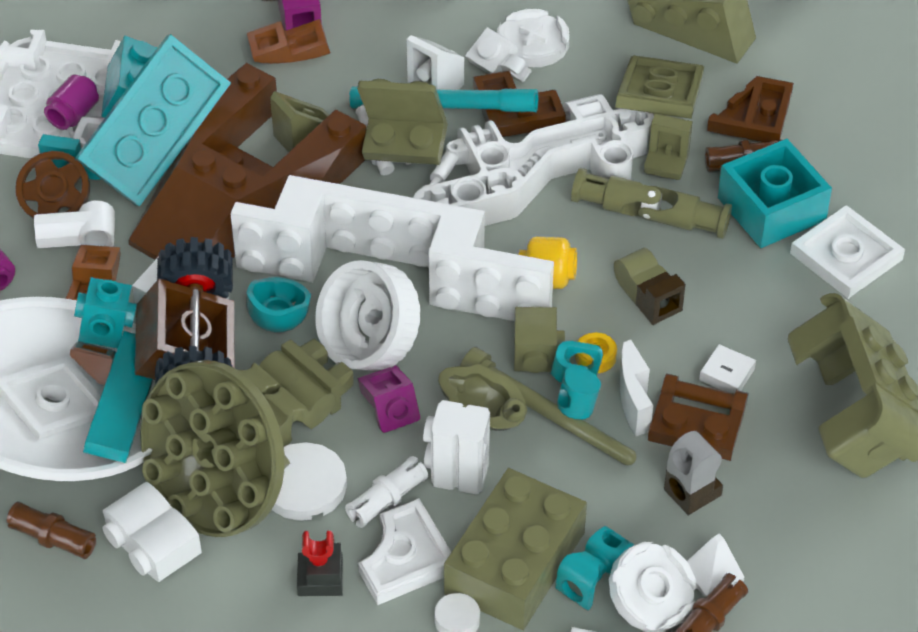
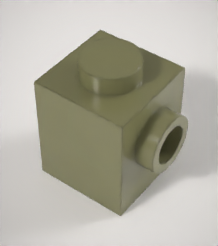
M515 307L514 371L550 372L556 350L565 341V330H557V307Z

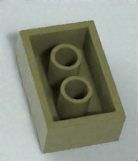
M508 467L445 561L444 594H466L477 602L480 611L524 631L556 580L560 563L565 556L574 551L585 533L587 502Z

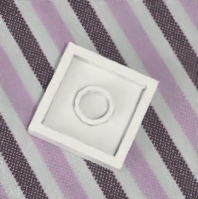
M847 205L792 242L790 250L792 256L848 299L902 261L905 252L903 247Z

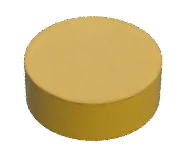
M593 332L579 338L577 342L601 347L603 357L598 373L606 372L614 366L617 356V345L610 336ZM585 353L575 354V360L578 365L588 366L592 364L593 358Z

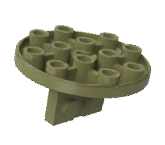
M201 360L183 364L163 375L155 384L142 406L141 450L144 453L148 448L153 449L151 454L143 459L142 472L145 480L163 495L172 508L180 512L191 523L197 533L212 537H228L255 527L265 519L274 507L282 487L284 469L290 464V461L284 454L283 439L277 419L265 396L243 373L217 361Z

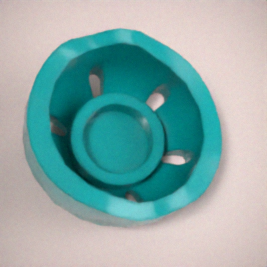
M281 277L253 280L246 292V306L250 317L257 326L270 332L281 333L293 330L304 321L309 311L311 293L305 286L294 280Z

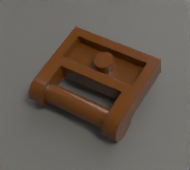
M666 373L649 428L648 441L672 447L684 434L697 431L721 455L722 459L731 461L749 393L736 390L734 394L679 381V376ZM675 397H678L699 403L729 409L731 411L729 415H726L718 412H713L697 407L676 403L673 401Z

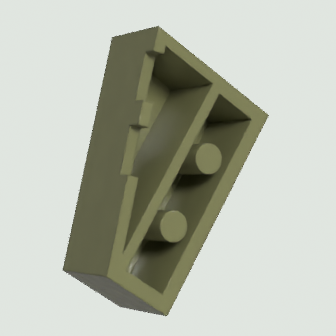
M627 0L635 25L738 64L756 39L747 0Z

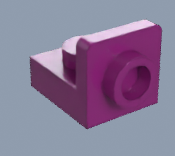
M397 365L357 378L361 394L373 406L378 427L383 433L420 420L413 383Z

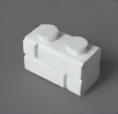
M442 400L438 403L435 417L428 415L426 419L423 441L428 442L424 456V466L431 469V483H433V487L453 490L457 487L460 492L478 495L483 490L489 467L490 412L485 407L468 405L465 408L462 403Z

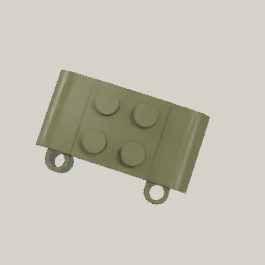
M828 293L822 296L820 301L827 308L788 334L787 339L795 363L798 365L811 357L818 363L825 385H834L856 371L861 388L867 394L819 426L818 430L828 457L861 478L871 476L898 458L902 461L906 459L912 462L918 461V385L908 375L905 365L908 364V358L905 352L895 342L885 327L841 295Z

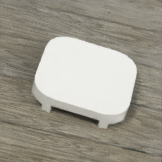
M30 30L31 37L17 40L12 44L4 40L0 45V154L33 158L40 154L38 143L42 134L80 139L81 148H83L104 120L101 114L107 66L121 41L115 40L111 50L46 41L45 30ZM76 74L90 78L97 87L99 94L98 103L85 117L81 118L76 126L69 127L67 130H61L53 126L44 114L47 99L70 75Z

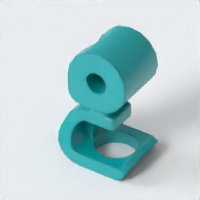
M564 341L556 350L550 374L561 383L557 405L561 413L569 418L583 420L589 418L593 413L601 387L597 374L602 361L603 351L598 345ZM577 353H585L593 358V362L591 365L582 366L572 364L569 359Z
M607 526L600 528L589 538L583 552L571 553L564 557L557 571L555 588L589 611L593 605L597 582L604 573H611L613 563L625 550L635 545ZM567 580L574 583L580 589L583 597L570 588Z

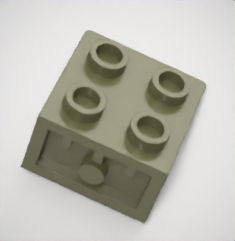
M385 79L359 81L357 89L369 118L362 149L364 159L440 165L448 123L436 87L422 81L410 83H394Z

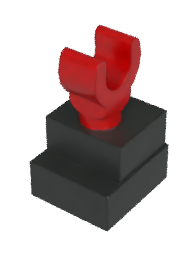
M308 531L303 532L302 553H298V596H343V552H341V543H334L332 531H327L326 539L322 541H314L310 539Z

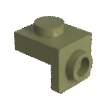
M655 113L651 123L649 152L644 164L645 173L675 180L681 179L690 152L693 121Z

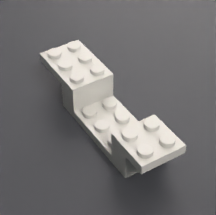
M289 175L275 209L235 202L231 211L236 268L313 283L326 248L341 252L376 257L382 260L387 259L419 267H429V305L442 307L447 310H458L485 317L515 321V307H552L554 261L485 249V211Z

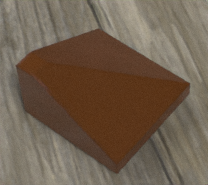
M78 341L70 349L69 355L98 384L105 385L116 350Z

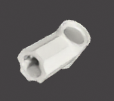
M94 200L83 204L77 212L34 215L37 248L78 245L113 247L115 231V211L113 207L106 202Z

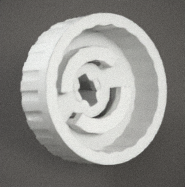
M363 260L352 261L335 270L327 279L320 292L316 306L317 335L320 343L328 352L329 358L335 363L343 362L350 369L379 371L393 367L410 351L418 334V327L420 325L418 294L411 280L408 279L403 271L398 270L397 267ZM358 322L363 333L370 337L369 341L365 340L366 337L360 333Z

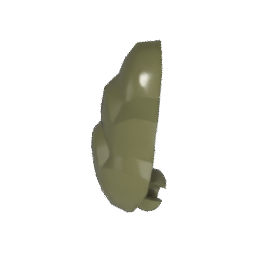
M480 364L469 367H449L439 374L438 382L448 401L462 403L465 408L468 405L488 408L490 412V430H508L518 426L525 419L527 413L525 399L515 383L506 376L499 375L490 368Z

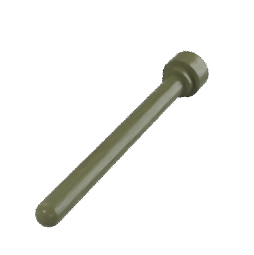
M473 347L463 358L460 367L480 364L490 368L499 375L506 376L519 388L527 407L622 464L632 465L635 463L637 456L634 450L584 420L565 416L558 409L557 404L495 368L496 363L491 361L490 354L478 347Z

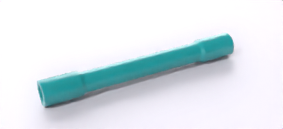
M352 86L350 89L349 103L352 109H357L363 105L357 89L358 86ZM436 89L443 109H497L504 112H537L539 97L537 89Z

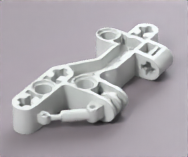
M602 94L565 102L563 109L566 114V122L533 130L519 143L505 141L492 120L485 123V129L483 130L480 125L472 126L470 133L464 127L457 130V139L446 145V152L441 158L440 165H437L431 173L430 184L424 185L419 189L413 198L485 211V226L517 217L551 179L577 173L580 168L590 169L593 175L610 178L613 175L631 180L633 158L641 157L649 152L651 123L654 114L628 109L612 110ZM466 164L470 176L445 182L455 165Z

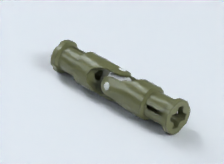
M584 168L578 169L571 193V201L578 203L580 200L601 204L605 210L630 216H640L646 220L691 231L693 228L714 232L718 238L722 239L726 235L732 213L731 204L726 203L724 206L702 202L698 196L674 190L647 186L637 181L613 175L610 178L588 174L587 169ZM661 201H667L673 207L661 210Z

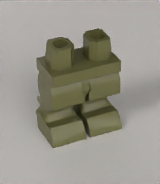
M315 338L301 346H298L290 339L281 345V350L274 351L265 357L259 366L253 363L248 370H238L259 388L271 406L281 431L284 447L292 441L291 429L295 421L302 422L308 428L313 429L329 413L333 415L341 409V395L353 386V371L343 362H338L328 370L323 367L328 362V352Z

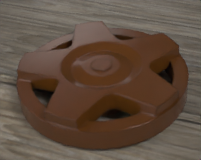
M48 151L34 156L22 167L16 180V197L22 209L31 218L34 219L36 214L59 213L63 207L69 208L66 212H77L83 204L88 202L90 194L89 176L83 165L74 159L75 157L60 151ZM52 160H63L69 162V164L57 168ZM35 168L36 178L25 182L28 174ZM82 178V191L80 193L75 188V185ZM26 201L38 202V213L33 211Z

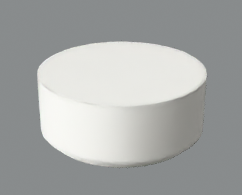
M453 593L444 596L438 601L435 607V626L438 632H476L478 630L480 608L472 597L462 593Z

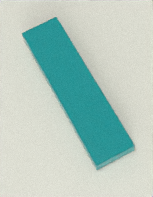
M123 332L83 450L87 454L123 463L127 462L142 416V406L147 400L153 379L135 375V333Z

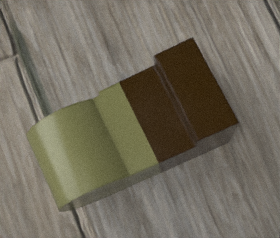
M643 247L614 262V273L618 283L652 325L683 311L686 284L677 274L670 276L658 264L650 250ZM666 299L668 305L660 308V301Z

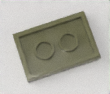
M633 55L629 60L618 90L615 108L692 119L703 80L704 66Z

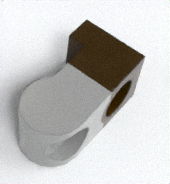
M697 431L684 434L674 443L667 459L664 490L687 515L722 496L723 484L715 477L716 471L721 465V455ZM679 486H682V488H683L685 494H683V492L680 490Z

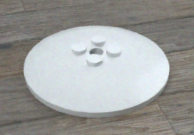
M20 297L0 301V469L42 480H93L109 477L134 468L143 463L144 457L149 456L153 450L148 448L144 453L141 450V416L126 463L83 452L85 441L105 385L98 384L69 355L70 349L78 342L82 318L74 317L76 300L56 297ZM133 323L132 328L124 327L123 332L127 331L136 334V324ZM105 347V348H109V349L116 350L115 352H117V349H116V348ZM155 380L152 382L149 394L155 386ZM44 398H49L50 400L57 401L58 403L48 402L44 400Z

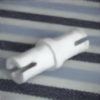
M410 456L387 476L380 475L374 479V484H372L371 488L352 502L346 504L345 511L350 520L354 522L359 517V520L356 521V526L363 528L386 508L390 507L392 509L401 503L402 496L419 483L428 479V472L423 463L420 462L414 467V464L418 462V458Z

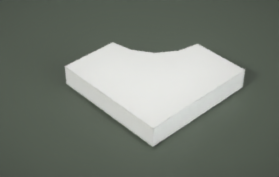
M420 499L381 513L380 524L383 531L381 543L372 555L358 563L359 573L377 605L443 579L444 563L451 554L449 547Z

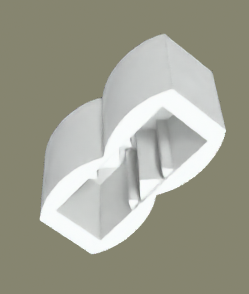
M144 482L103 509L106 525L102 528L106 538L115 548L118 549L122 546L129 553L132 565L143 576L148 573L153 579L160 582L202 553L199 534L180 512L172 508L163 495L148 482Z

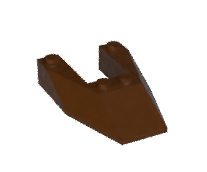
M246 62L227 79L231 84L167 169L128 240L129 245L156 260L160 250H165V245L168 243L176 246V240L182 238L186 243H190V237H198V242L203 243L205 238L212 240V246L218 242L223 244L224 250L229 249L231 257L234 258L235 250L231 211L235 202L275 209L289 175L341 184L365 161L362 149L367 130L366 125L335 109L274 167L237 148L272 117L270 97L274 91L277 92L275 77Z

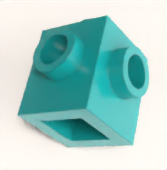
M90 277L87 294L78 293L74 317L82 318L78 341L118 349L124 327L132 328L137 303L129 302L132 285Z

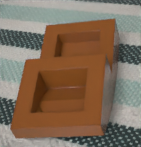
M320 19L286 31L282 22L279 21L247 32L252 57L257 63H290L317 58L331 53Z
M80 245L72 265L73 281L66 299L77 301L79 292L87 294L90 277L116 281L121 255L120 247Z

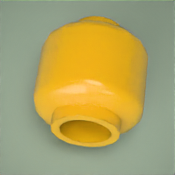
M532 237L528 242L527 250H519L518 255L554 261L553 289H563L568 285L569 280L576 279L577 248H571L566 238Z

